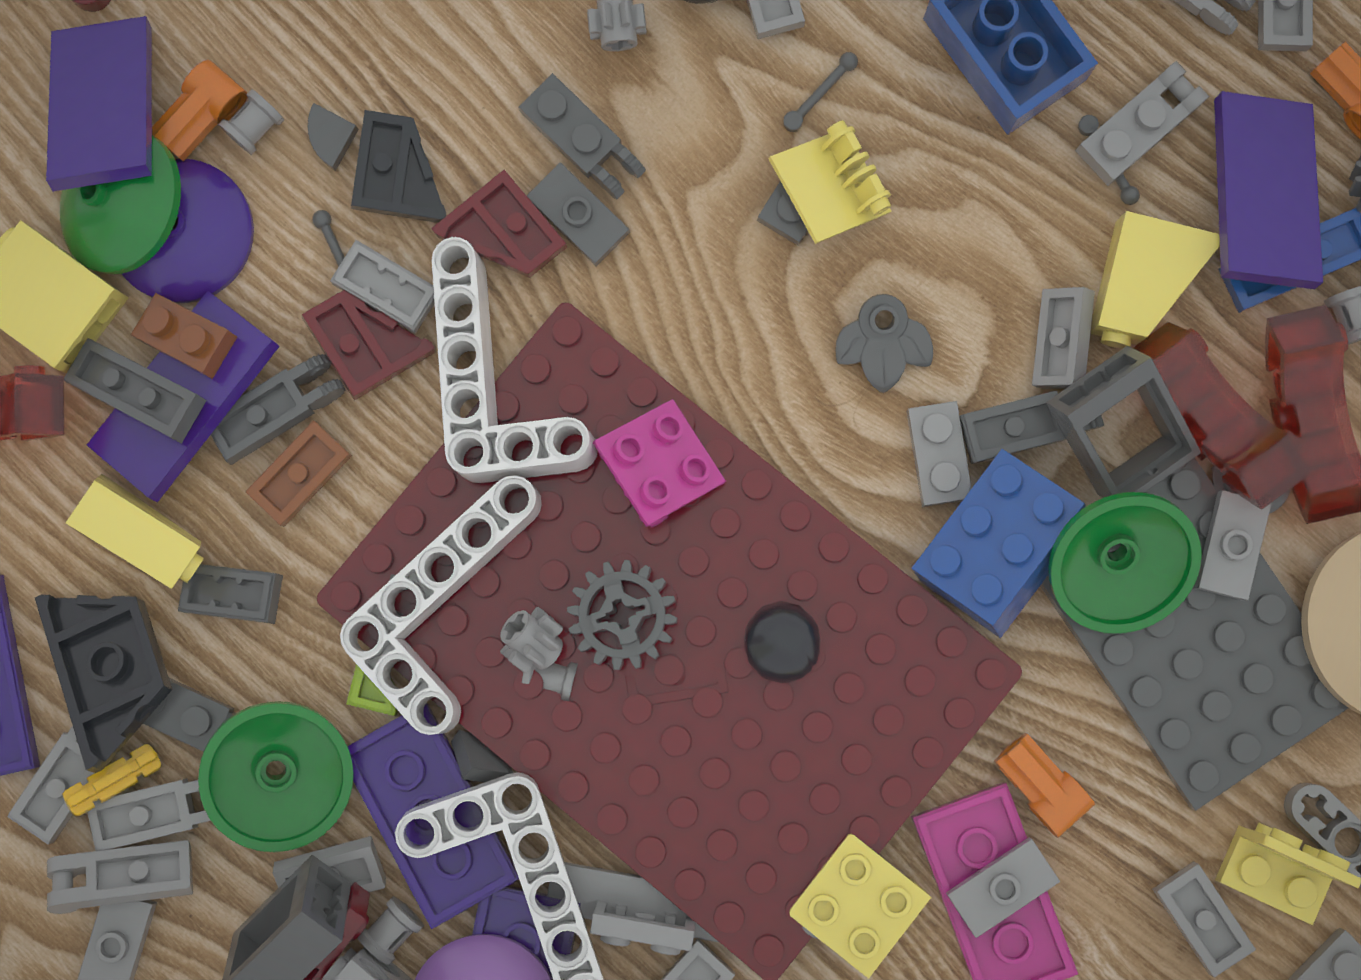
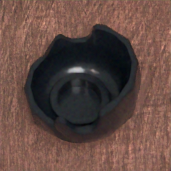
M778 601L762 606L749 620L745 629L744 646L748 662L763 679L779 683L802 679L817 664L820 654V634L814 618L800 605Z

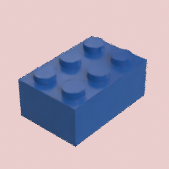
M929 0L923 17L925 23L1007 135L1084 83L1098 64L1052 0Z
M1001 449L913 565L912 570L921 583L1001 639L1049 575L1050 554L1058 535L1069 520L1085 508L1086 505L1004 449Z

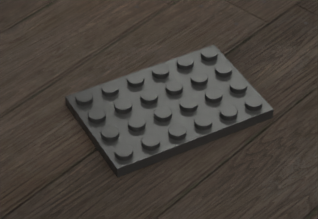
M1194 457L1187 462L1186 467L1181 472L1166 477L1150 488L1147 493L1171 501L1185 513L1198 533L1201 553L1203 555L1218 491ZM1121 543L1112 546L1108 552L1116 551ZM1260 553L1248 601L1196 589L1194 584L1186 599L1170 615L1154 625L1128 633L1097 632L1078 624L1063 611L1057 602L1050 586L1049 575L1040 585L1192 810H1198L1348 709L1347 706L1327 690L1314 672L1304 647L1301 625L1302 613Z

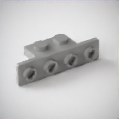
M564 862L577 901L581 903L580 910L582 916L585 919L592 920L590 934L601 935V941L615 946H628L631 941L651 944L650 948L653 951L666 955H678L681 950L691 951L693 938L718 942L640 875ZM550 882L547 896L563 899L565 894L563 887L558 883Z

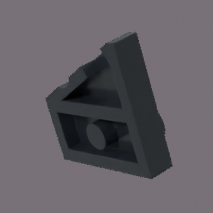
M364 110L351 209L429 222H440L446 217V211L434 183V176L423 151L414 118Z

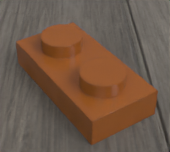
M157 293L153 296L131 333V336L211 379L214 378L237 339V336L229 330Z
M313 420L245 492L280 526L285 527L353 455L318 422Z

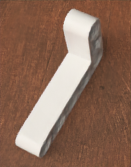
M460 237L444 239L433 251L432 274L444 444L447 462L463 478L474 483L500 481L504 477L513 475L528 478L578 472L587 469L593 464L597 456V449L593 444V441L596 439L585 425L575 418L563 417L498 425L485 264L468 241ZM460 258H469L468 265L462 272L450 274V267L453 262ZM464 304L473 305L472 312L465 320L453 321V315L457 308ZM476 351V359L470 367L466 369L456 368L457 360L464 352ZM478 398L480 404L477 412L471 417L461 418L460 408L463 403L469 399ZM573 434L582 436V446L575 454H561V444L565 438ZM524 440L532 441L533 449L531 454L525 460L513 461L512 450L515 445ZM482 446L483 457L480 462L471 467H464L463 459L465 453L472 447Z
M513 475L498 481L348 618L342 626L340 639L345 652L411 726L420 733L435 735L449 732L459 722L461 707L456 696L405 641V638L538 516L542 505L541 495L523 477ZM513 489H526L529 495L526 508L519 513H508L504 504L507 494ZM478 522H487L492 532L489 542L483 547H471L468 542L470 528ZM440 556H450L454 563L453 574L444 582H436L431 574L433 562ZM410 589L415 594L417 603L411 614L401 617L397 614L394 607L395 598L403 590ZM372 623L378 630V642L371 650L364 651L358 644V632L364 625ZM405 660L412 668L413 675L409 684L399 689L392 683L390 672L395 663ZM433 697L442 700L446 706L445 719L437 726L430 725L423 714L425 704Z
M520 772L510 773L416 806L403 815L395 831L396 843L403 853L414 858L427 857L503 830L553 980H604L539 787L533 778ZM512 784H522L532 794L530 804L523 810H512L503 802V792ZM465 801L478 804L483 811L482 821L475 827L467 828L461 826L454 816V810L458 804ZM420 818L431 823L434 829V838L427 844H414L407 837L406 826L413 819ZM535 832L546 838L548 848L544 855L532 859L521 853L519 842L523 836ZM545 882H555L563 887L565 894L559 904L548 907L538 902L535 897L536 890ZM562 931L575 932L581 939L579 948L572 954H560L552 946L553 939Z

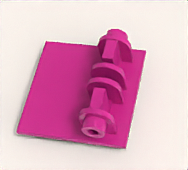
M673 399L593 441L594 446L600 453L599 456L609 467L616 478L615 481L621 486L624 495L628 497L640 516L641 522H644L646 527L650 525L653 528L668 518L667 515L726 482Z

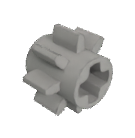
M596 0L597 9L587 10L590 39H600L601 48L606 51H624L636 47L638 44L637 35L647 33L644 4L633 5V0Z
M536 607L531 615L524 610L518 611L505 622L501 630L500 637L506 645L500 650V653L524 673H527L532 665L537 669H545L557 660L562 651L563 642L557 635L562 632L563 627L539 607Z

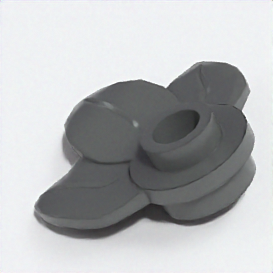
M877 294L863 303L857 320L842 328L836 340L835 354L838 364L850 365L861 362L862 370L867 380L879 392L885 393L899 381L905 370L906 363L921 367L930 366L933 360V345L926 327L908 318L907 310L899 299L889 294ZM883 310L890 311L892 314L891 324L886 328L877 327L875 324L876 315Z

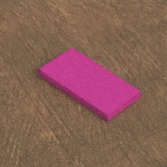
M1003 782L911 816L972 980H1065L1078 975L1047 891L977 938L974 937L946 894L947 891L1027 839L1007 783Z

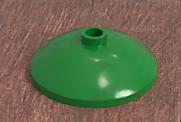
M152 136V176L62 190L59 213L63 238L71 254L82 265L104 274L127 273L148 262L166 242L175 224L181 199L179 170L167 146Z
M1125 492L1104 497L1079 511L1069 520L1058 535L1050 554L1048 568L1052 592L1063 611L1072 620L1088 629L1117 634L1147 628L1170 615L1191 592L1201 566L1200 539L1194 525L1178 506L1163 497L1144 492ZM1121 543L1116 551L1108 552L1112 546Z
M275 701L260 703L247 707L228 718L209 739L199 766V793L209 819L230 840L257 851H289L317 840L338 821L348 804L352 791V759L348 746L339 730L319 712L307 706L291 702ZM272 761H280L285 765V769L279 775H271L266 770L267 765Z

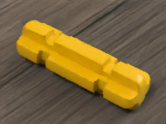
M144 744L129 753L130 759L125 760L122 757L106 766L102 771L87 777L88 783L85 785L78 782L66 789L62 795L68 809L75 816H81L95 808L93 802L98 799L103 803L138 782L136 777L141 774L146 778L161 768V762L155 750L149 744Z

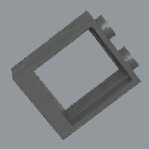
M1129 346L1124 347L1046 402L1096 493L1102 498L1125 492L1147 493L1150 488L1166 477L1181 472L1186 467L1187 462L1201 453L1152 358ZM1138 390L1162 437L1108 473L1083 427Z
M311 855L233 933L222 980H303L343 940L351 883L314 855Z

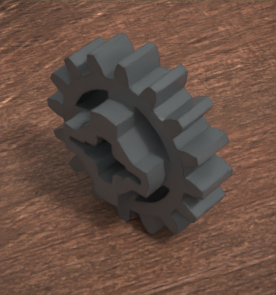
M624 560L620 572H615L613 566L609 562L603 563L604 576L598 578L590 571L585 574L587 581L590 583L587 590L574 587L572 592L581 598L580 606L567 607V612L578 616L579 623L574 624L568 629L570 634L584 635L585 639L578 646L580 652H586L592 648L597 650L594 656V663L601 665L610 656L612 657L614 670H621L624 659L630 658L633 666L638 669L642 667V654L647 653L654 659L660 657L657 648L654 646L658 640L664 643H671L672 638L664 632L665 625L677 624L678 618L671 614H666V608L676 603L674 596L662 597L659 593L667 584L663 578L655 580L653 583L648 581L651 568L647 565L641 568L638 574L633 573L630 560ZM623 582L640 585L651 596L635 599L626 593ZM604 588L606 599L599 612L589 615L595 596ZM619 602H623L628 609L636 608L639 610L645 608L629 618L630 626L626 629H623L617 622L610 623L605 621L601 623V621L609 619L611 615L617 612L616 604ZM656 615L655 626L651 634L641 643L638 632L645 619ZM605 631L614 633L618 636L623 649H614L606 646L595 634Z

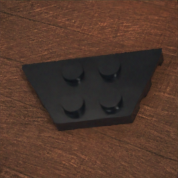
M41 594L34 598L85 769L97 773L105 768L173 689L143 600L136 596H113L109 599H101L90 595H77V598H55L51 595Z

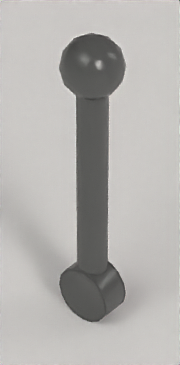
M846 52L841 55L839 66L799 109L786 113L783 120L786 130L789 132L798 131L802 127L803 117L846 71H852L857 67L858 58L854 53Z
M1093 115L1083 116L1078 124L1079 132L1084 136L1092 135L1098 129V119ZM1124 174L1120 175L1116 182L1121 189V200L1128 205L1135 204L1140 198L1139 190L1134 186H1130Z
M318 210L312 217L313 224L322 230L339 267L345 256L331 229V215L325 210Z

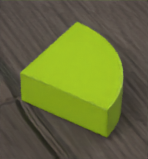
M356 664L346 704L396 716L398 710Z

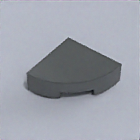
M313 103L307 125L309 140L320 159L328 167L336 171L359 129L355 124Z
M458 730L451 740L463 779L487 782L513 773L512 768L471 733Z

